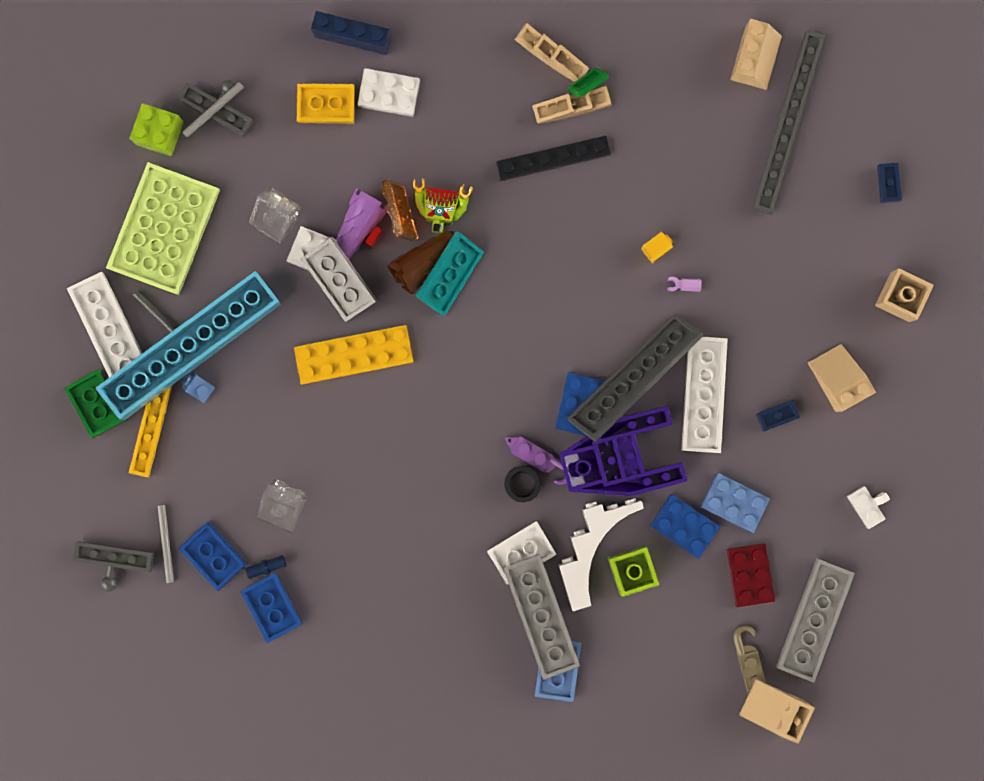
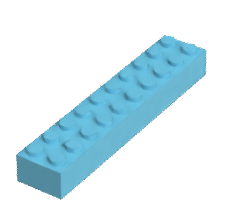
M254 271L97 386L96 390L116 416L121 420H126L278 308L281 303L259 274Z

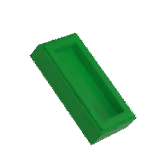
M595 67L567 87L569 93L581 98L609 78L608 72Z

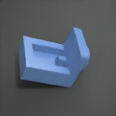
M194 372L186 375L182 381L183 390L205 403L215 389L212 384Z

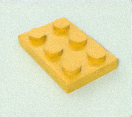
M297 84L298 123L354 124V84Z

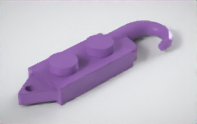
M521 436L519 438H505L511 449L510 453L537 469L547 473L557 466L563 470L560 459ZM566 478L554 480V483L558 485L567 483Z

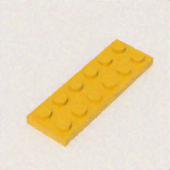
M407 325L294 347L301 385L414 363Z

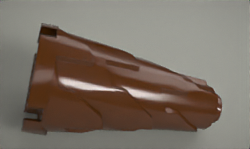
M446 230L436 237L430 238L419 247H414L388 264L389 272L397 283L400 282L403 285L401 288L408 294L412 295L423 285V282L427 279L453 237V231L449 232Z

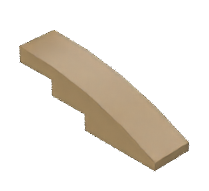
M528 23L523 26L514 39L537 58L574 82L584 76L589 70L584 63L561 44L558 46L545 34L541 35Z
M607 86L588 92L581 98L566 94L532 106L537 123L542 124L593 112L612 106Z

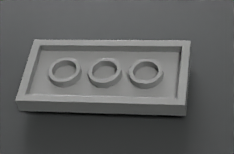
M333 237L301 258L345 322L377 301Z

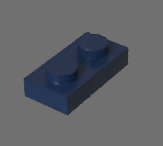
M879 164L877 171L880 202H900L902 194L899 164Z
M793 400L756 413L763 432L800 418Z

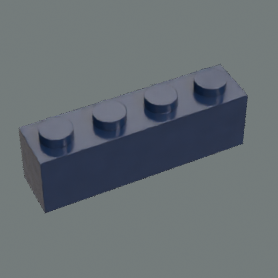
M319 11L315 12L311 27L315 38L387 55L391 41L389 29Z

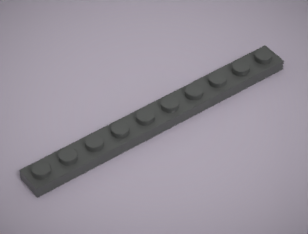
M808 30L804 34L752 208L753 210L770 215L773 212L825 35Z

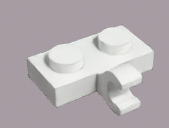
M862 486L847 495V498L867 529L885 520L878 505L890 500L886 492H881L872 498L866 487Z

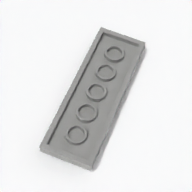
M540 554L503 567L543 680L580 667Z
M816 558L776 668L813 683L815 682L855 573Z

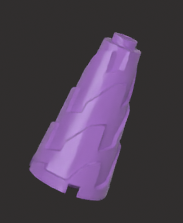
M357 188L353 192L343 225L336 238L337 244L348 259L352 257L355 251H358L367 235L371 233L390 208Z

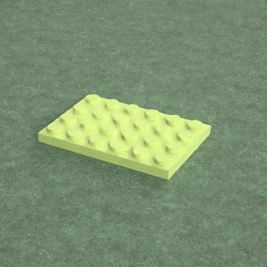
M148 162L106 268L180 295L220 189Z

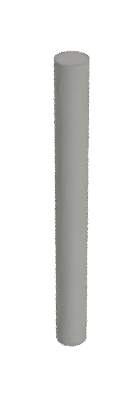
M238 82L182 133L187 138L237 95L244 88L243 85Z
M161 505L157 506L166 583L174 582L166 506Z

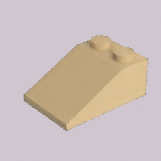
M842 344L807 362L835 412L844 411L876 393L867 375Z

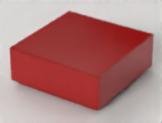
M374 227L365 240L366 245L372 249L383 234L380 228Z

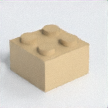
M898 268L890 272L875 306L907 322L918 320L934 285Z

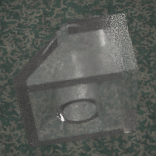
M270 186L258 195L248 224L278 244H281L297 221L301 206Z
M272 479L263 493L257 518L293 533L305 507L308 494L284 482Z

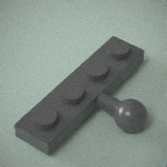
M226 80L222 83V93L218 100L236 85L234 81ZM189 83L185 85L178 97L179 101L202 114L218 101ZM226 104L211 117L212 120L242 137L246 136L254 122L253 119Z
M76 541L73 561L108 566L107 576L103 578L101 587L105 591H113L117 587V580L115 578L116 567L152 572L155 552Z

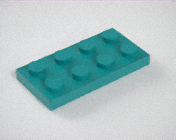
M456 231L416 297L440 315L445 316L484 252L463 234Z

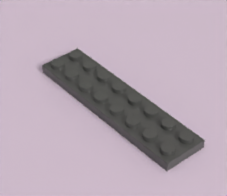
M674 314L567 418L568 421L592 441L596 442L703 337L702 331Z

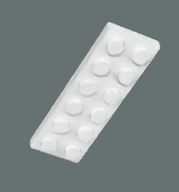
M103 272L67 288L109 378L142 354Z
M702 337L687 352L681 451L721 453L727 338Z

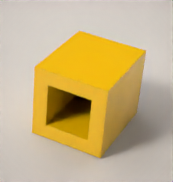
M660 232L645 243L641 249L651 263H654L673 248V242L667 234L664 235L663 232Z

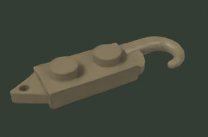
M742 625L734 632V643L745 686L749 693L755 679L766 683L758 651L752 645H743L741 639L743 631H749L753 636H756L755 630L748 625Z

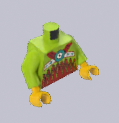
M423 178L422 185H417L415 183L416 179H414L413 187L416 189V206L427 222H433L431 232L441 234L444 224L452 225L453 221L458 220L464 214L468 205V196L473 188L470 187L469 192L464 191V184L461 186L460 192L430 187L424 188L425 180Z

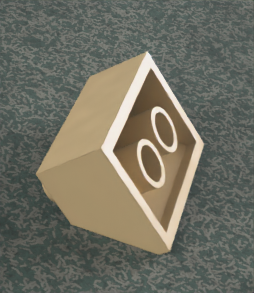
M750 18L743 33L730 80L767 90L782 38L770 24Z

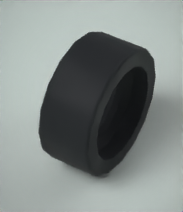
M519 466L510 470L504 482L505 491L508 496L514 501L522 503L534 499L538 495L541 486L540 478L536 471L526 466ZM518 473H527L533 479V489L527 495H518L512 490L511 481Z

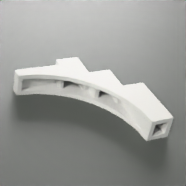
M636 498L624 501L625 505L618 506L616 503L606 506L607 510H604L602 504H597L596 501L585 504L586 508H583L582 511L588 531L585 532V529L573 532V536H570L576 559L573 560V557L561 560L562 563L558 564L572 611L591 606L588 591L589 571L597 546L605 534L617 522L631 513L644 509L642 501H636Z

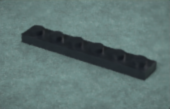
M602 136L496 161L500 181L610 156L611 152L607 136Z

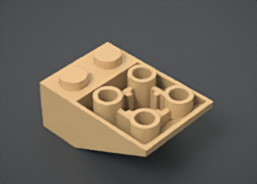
M755 679L739 715L783 738L799 744L815 707L801 698Z

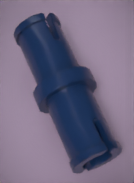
M280 555L279 557L270 560L265 559L259 564L246 567L245 571L248 579H252L262 574H271V571L286 567L287 564L284 556Z

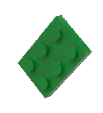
M99 369L64 388L91 438H96L126 421L116 416L96 390V387L106 380Z

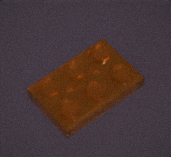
M389 179L382 181V194L387 201V213L392 220L393 225L391 228L393 234L397 238L409 241L418 239L404 185Z

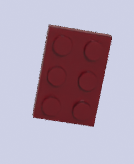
M766 544L726 549L735 606L744 607L775 602Z

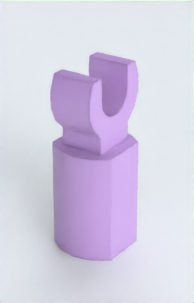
M676 277L668 278V281L675 283V287L667 288L669 292H674L677 289L681 291H701V279L681 278V280H678Z

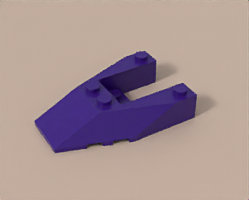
M668 406L619 418L596 442L586 436L561 452L559 455L569 492L633 496L687 482L683 462L644 471L635 434L672 425Z

